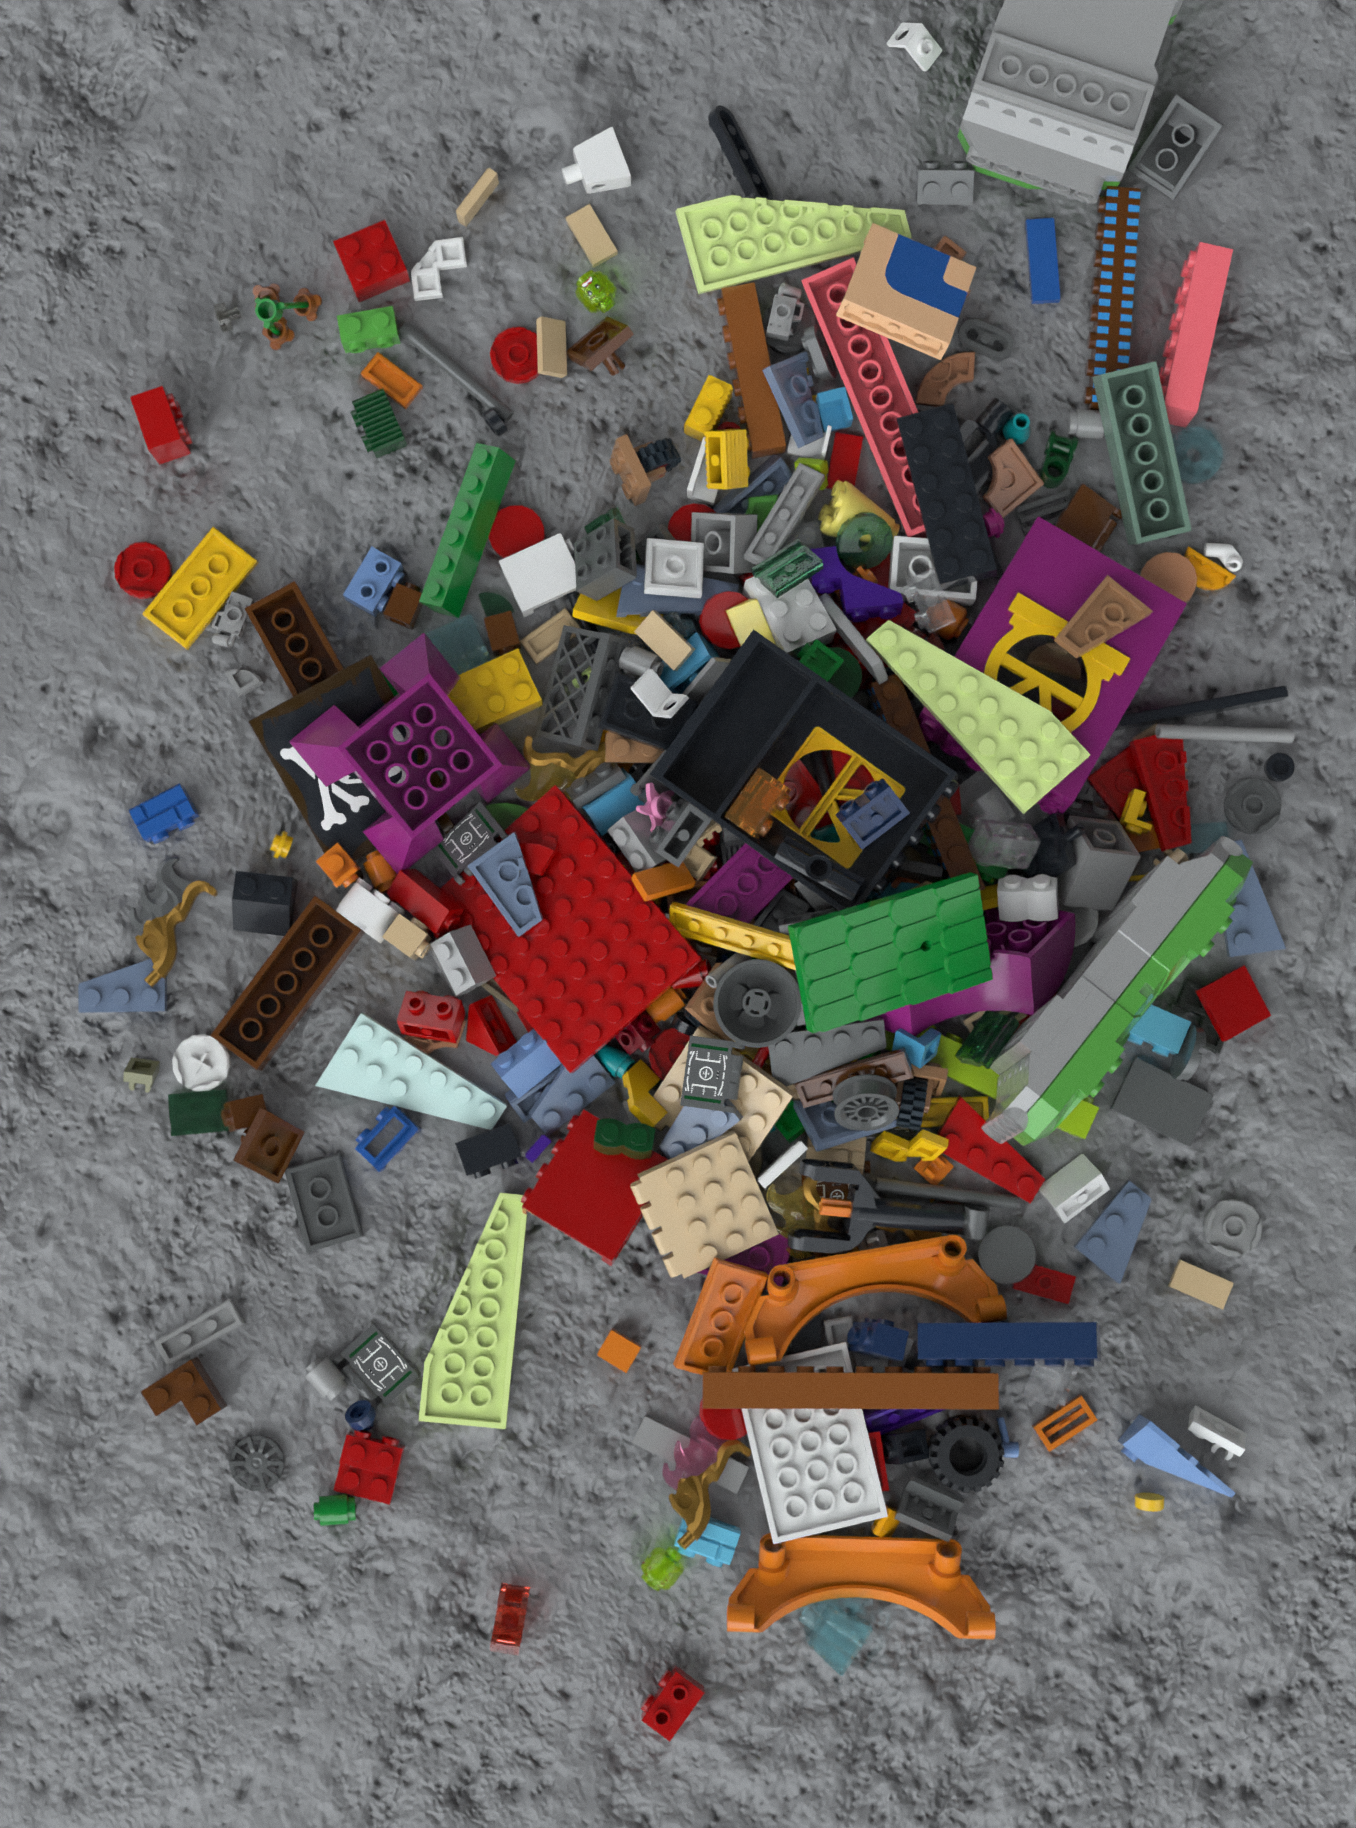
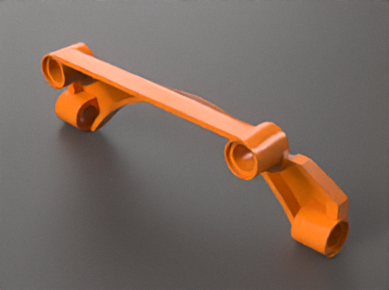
M947 1235L777 1265L770 1271L767 1290L769 1295L759 1297L744 1330L749 1366L781 1361L792 1340L811 1319L838 1302L863 1294L897 1292L926 1298L955 1312L968 1323L1007 1320L1006 1304L1003 1296L998 1294L996 1284L973 1259L965 1260L964 1255L967 1246L964 1239L958 1235ZM945 1247H954L959 1255H948ZM782 1276L788 1280L789 1284L780 1287L775 1284L773 1279Z
M768 1533L760 1539L758 1568H749L729 1597L727 1604V1632L761 1633L786 1614L803 1606L829 1599L854 1597L878 1599L908 1607L931 1618L959 1639L994 1640L996 1621L995 1613L991 1612L990 1605L971 1577L961 1574L962 1547L954 1539H950L947 1542L942 1539L810 1535L773 1544L771 1533Z

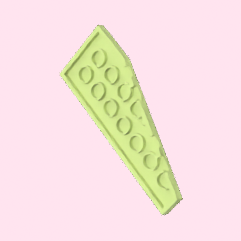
M729 195L681 207L675 211L698 294L861 253L864 240L872 223L907 238H912L905 210L874 207L869 209L857 208L851 205L834 206L828 205V203L794 200L776 201L759 197L753 199Z
M888 620L866 639V642L1023 814L1089 758L1090 754L1051 711L892 621Z
M500 1193L424 1362L419 1421L506 1429L527 1214L522 1212L523 1203L520 1202L522 1194Z

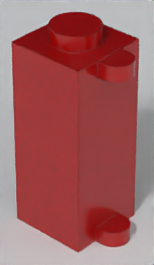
M417 869L400 870L387 892L392 902H398L434 932V937L437 939L444 936L447 932L453 931L460 923L459 917L464 908Z

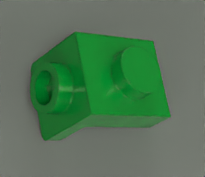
M793 1100L790 1101L775 1123L789 1143L805 1132L793 1108Z

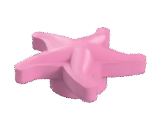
M652 782L646 784L647 802L636 807L637 812L649 815L652 824L651 832L657 826H661L663 819L667 818L666 812L673 803L671 797L674 795L672 790L659 794Z

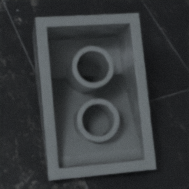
M1175 95L1128 167V170L1174 200L1211 150L1226 126L1183 97Z

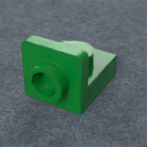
M817 639L812 645L807 642L797 655L800 658L799 662L827 682L844 662L841 657Z

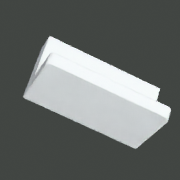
M703 437L687 488V498L714 506L719 489H708L706 487L708 484L706 481L708 478L706 476L707 470L705 469L707 467L705 463L707 461L705 458L707 455L705 453L706 442L704 440L706 437Z
M1084 1154L1079 1155L1043 1182L1039 1189L1040 1193L1052 1205L1057 1216L1064 1224L1110 1190L1102 1173Z

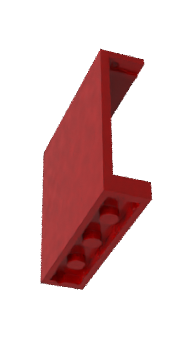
M583 1109L579 1116L574 1115L567 1126L569 1133L564 1140L560 1138L556 1142L551 1152L554 1154V1157L549 1164L544 1163L536 1175V1178L539 1179L533 1189L528 1187L520 1202L523 1203L522 1212L524 1214L530 1212L601 1255L602 1261L612 1267L643 1217L640 1210L641 1206L649 1203L648 1201L638 1204L630 1185L639 1180V1173L668 1159L653 1150L651 1158L643 1160L630 1158L623 1153L607 1155L594 1149V1136L599 1118Z

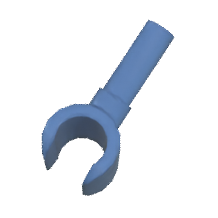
M1004 1417L997 1418L1001 1434V1446L1004 1448L1005 1453L1003 1456L1006 1458H1017L1019 1456L1018 1442H1009Z

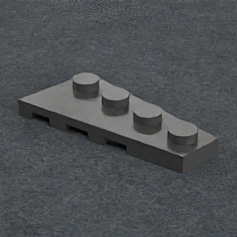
M874 1017L864 1021L857 1020L826 1032L819 1031L816 1033L807 1031L806 1027L793 1029L783 1040L768 1046L772 1077L787 1087L887 1048L884 1021L882 1017Z

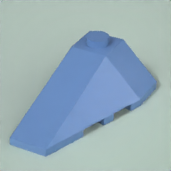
M1140 1414L1118 1440L1124 1446L1121 1452L1133 1462L1140 1459L1145 1464L1226 1496L1233 1497L1236 1494L1212 1472L1201 1466L1199 1461L1180 1448V1445Z

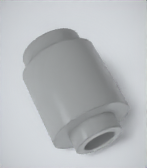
M1077 409L1076 412H1069L1068 435H1074L1077 438L1102 439L1104 429L1100 411Z
M627 646L619 659V667L624 669L626 674L640 678L647 669H653L660 677L664 668V663L661 662V658L657 654L636 646L632 648Z
M318 1357L306 1368L309 1372L306 1379L323 1398L327 1396L331 1401L348 1386L344 1381L346 1377L328 1357L323 1361Z

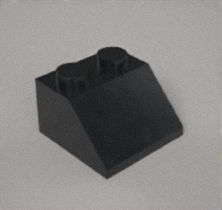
M236 871L232 896L233 930L285 936L293 923L298 880L293 877Z

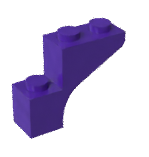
M836 546L808 549L806 564L811 585L815 592L820 594H829L839 590L842 612L848 620L863 622L868 618L880 617L881 619H891L901 615L903 606L902 595L895 590L849 573L839 560Z

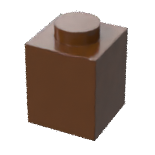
M405 582L404 586L396 583L383 613L386 620L413 630L423 606L419 602L422 594L420 593L421 588Z
M511 611L484 618L494 656H502L517 648L521 649Z
M263 1094L223 1104L224 1110H221V1117L224 1126H228L230 1132L250 1128L259 1109L266 1110Z

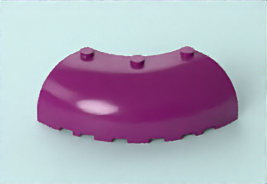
M996 907L983 910L993 980L954 994L947 993L916 1005L909 1004L875 1017L883 1018L886 1031L896 1033L901 1028L917 1036L928 1027L940 1021L972 1012L1013 1011L1033 1015L1054 996L1067 973L1075 943V913L1059 910L1058 919L1034 921L1027 919L1011 922L1000 920L999 909H996Z

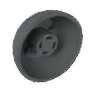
M759 959L744 961L728 970L716 987L713 1001L715 1017L723 1032L741 1045L756 1048L771 1046L788 1036L798 1022L802 1004L800 990L792 975L774 962Z

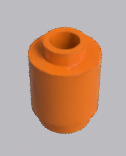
M376 850L366 856L367 861L363 863V866L374 888L378 889L381 894L388 892L397 873L379 851Z
M670 987L646 1011L656 1024L661 1020L666 1021L686 1006L683 1000L687 997L681 989L674 990Z

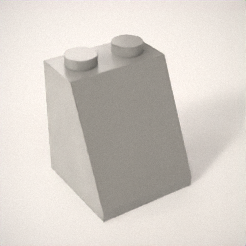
M1069 816L1066 827L1071 829L1076 824L1081 823L1085 827L1086 833L1073 842L1076 865L1055 877L1058 884V897L1062 904L1067 907L1113 911L1141 856L1120 822Z

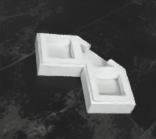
M463 237L435 240L421 261L417 262L413 267L411 277L415 301L443 298L439 271L467 267Z

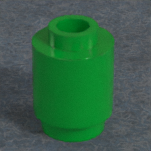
M348 1494L319 1496V1502H314V1520H320V1526L349 1524V1521H355V1497H348Z

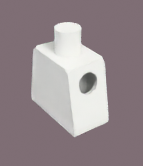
M613 127L573 148L575 164L561 168L566 185L582 180L584 188L589 194L631 186V174Z

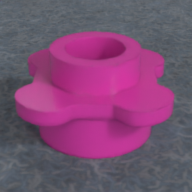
M991 507L989 512L983 515L988 537L995 536L999 538L1000 534L1004 532V520L999 512L996 513L994 508Z

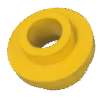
M283 831L281 836L278 834L274 836L270 850L274 851V858H286L290 850L293 837L288 836L286 831Z

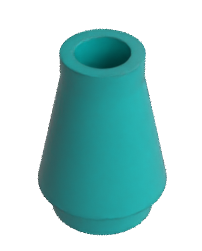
M1017 414L1015 417L1010 418L1003 426V435L1006 440L1013 439L1016 444H1022L1030 437V419L1025 414Z
M608 1044L594 1054V1057L614 1078L618 1076L622 1079V1076L635 1063V1060L627 1052Z

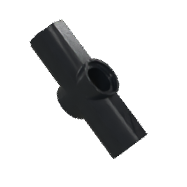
M788 835L780 844L774 857L854 902L866 881L863 877ZM818 861H825L828 865L826 874L821 877L815 876L812 872L813 865Z

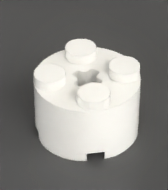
M358 878L339 903L336 911L379 943H382L384 940L382 936L398 914L403 916L406 911L394 902H391L388 906L387 904L390 899L376 889L370 893L373 887L361 878Z

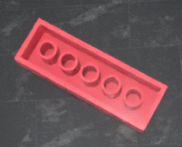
M1200 242L1195 251L1190 250L1188 259L1183 262L1180 277H1184L1181 287H1178L1174 303L1178 304L1170 319L1168 330H1171L1172 333L1170 339L1166 341L1162 356L1166 357L1164 366L1160 367L1159 370L1168 420L1171 425L1186 428L1198 411L1233 249Z

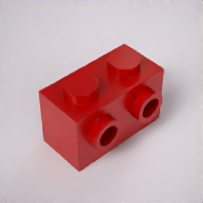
M421 990L416 992L406 991L397 1023L403 1035L457 1044L466 1013L462 1000L454 996H435Z
M677 1666L674 1667L672 1672L669 1670L665 1671L657 1684L660 1686L654 1696L649 1694L640 1707L643 1711L641 1713V1721L669 1742L705 1693L702 1684Z

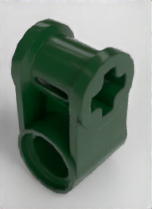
M1051 430L1039 472V477L1044 482V487L1054 489L1062 484L1074 457L1079 438H1067L1057 435L1056 431ZM1047 469H1057L1060 473V476H1051L1048 473Z

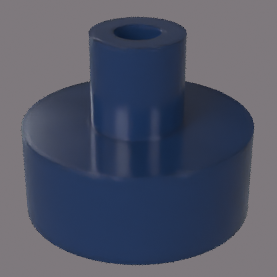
M357 1401L347 1409L345 1420L353 1430L364 1429L368 1431L374 1426L373 1421L376 1417V1411L369 1401Z

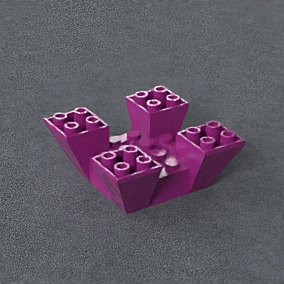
M422 633L379 668L399 694L361 725L357 726L343 712L333 705L289 741L325 787L354 772L386 812L362 832L397 874L400 870L409 869L444 840L435 820L475 788L485 802L489 803L532 768L497 723H494L479 736L449 699L448 695L460 677L425 633ZM401 724L406 729V737L402 741H396L393 737V729ZM443 729L447 734V741L439 746L435 743L434 735L438 730ZM420 747L425 753V758L420 764H415L412 761L411 754L414 749ZM398 766L402 771V777L398 782L393 783L390 781L388 773L392 767ZM438 770L443 775V781L439 786L434 787L430 783V776L434 771Z

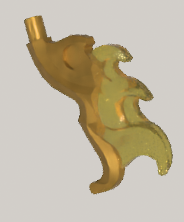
M527 736L523 746V753L525 759L530 763L531 780L525 789L516 787L514 790L521 799L536 801L554 785H557L570 800L571 798L566 788L570 787L576 779L589 775L600 764L605 762V742L599 744L598 751L589 749L580 757L574 758L568 752H536L532 747L533 737Z
M807 1176L801 1187L785 1195L776 1193L774 1184H771L766 1194L768 1205L774 1212L780 1214L786 1222L784 1227L776 1225L778 1233L788 1239L789 1232L797 1229L839 1232L829 1227L827 1222L828 1215L819 1214V1201H821V1198L816 1189L818 1181ZM856 1246L848 1253L857 1252L860 1250ZM788 1247L785 1249L792 1257L798 1259H805L814 1254L815 1258L813 1259L840 1255L801 1251Z

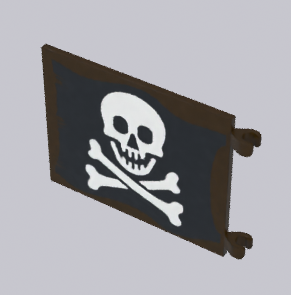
M371 654L248 721L324 854L336 843H339L354 861L376 849L362 831L386 811L354 772L325 787L289 741L333 705L343 712L354 724L359 726L394 698L391 689ZM401 724L393 729V737L396 741H402L406 737V729ZM420 747L413 750L411 754L412 761L415 764H420L424 760L425 753ZM398 766L390 769L388 773L390 781L395 783L401 779L402 771ZM436 771L430 776V783L434 787L442 783ZM446 812L437 818L444 833H448L454 827ZM360 869L356 874L363 880V873Z

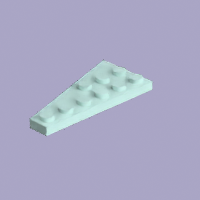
M363 1012L357 1018L315 1085L489 1130L493 1129L508 1105Z

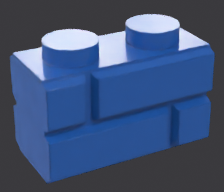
M180 783L129 809V813L142 838L148 843L153 841L154 844L169 838L168 832L176 828L182 831L195 824L193 819L199 817L189 794Z

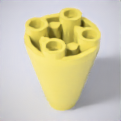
M837 480L831 491V496L833 497L829 505L824 504L818 516V520L822 521L820 525L821 532L832 537L849 540L860 539L861 542L891 545L894 536H897L900 525L895 523V520L851 483Z

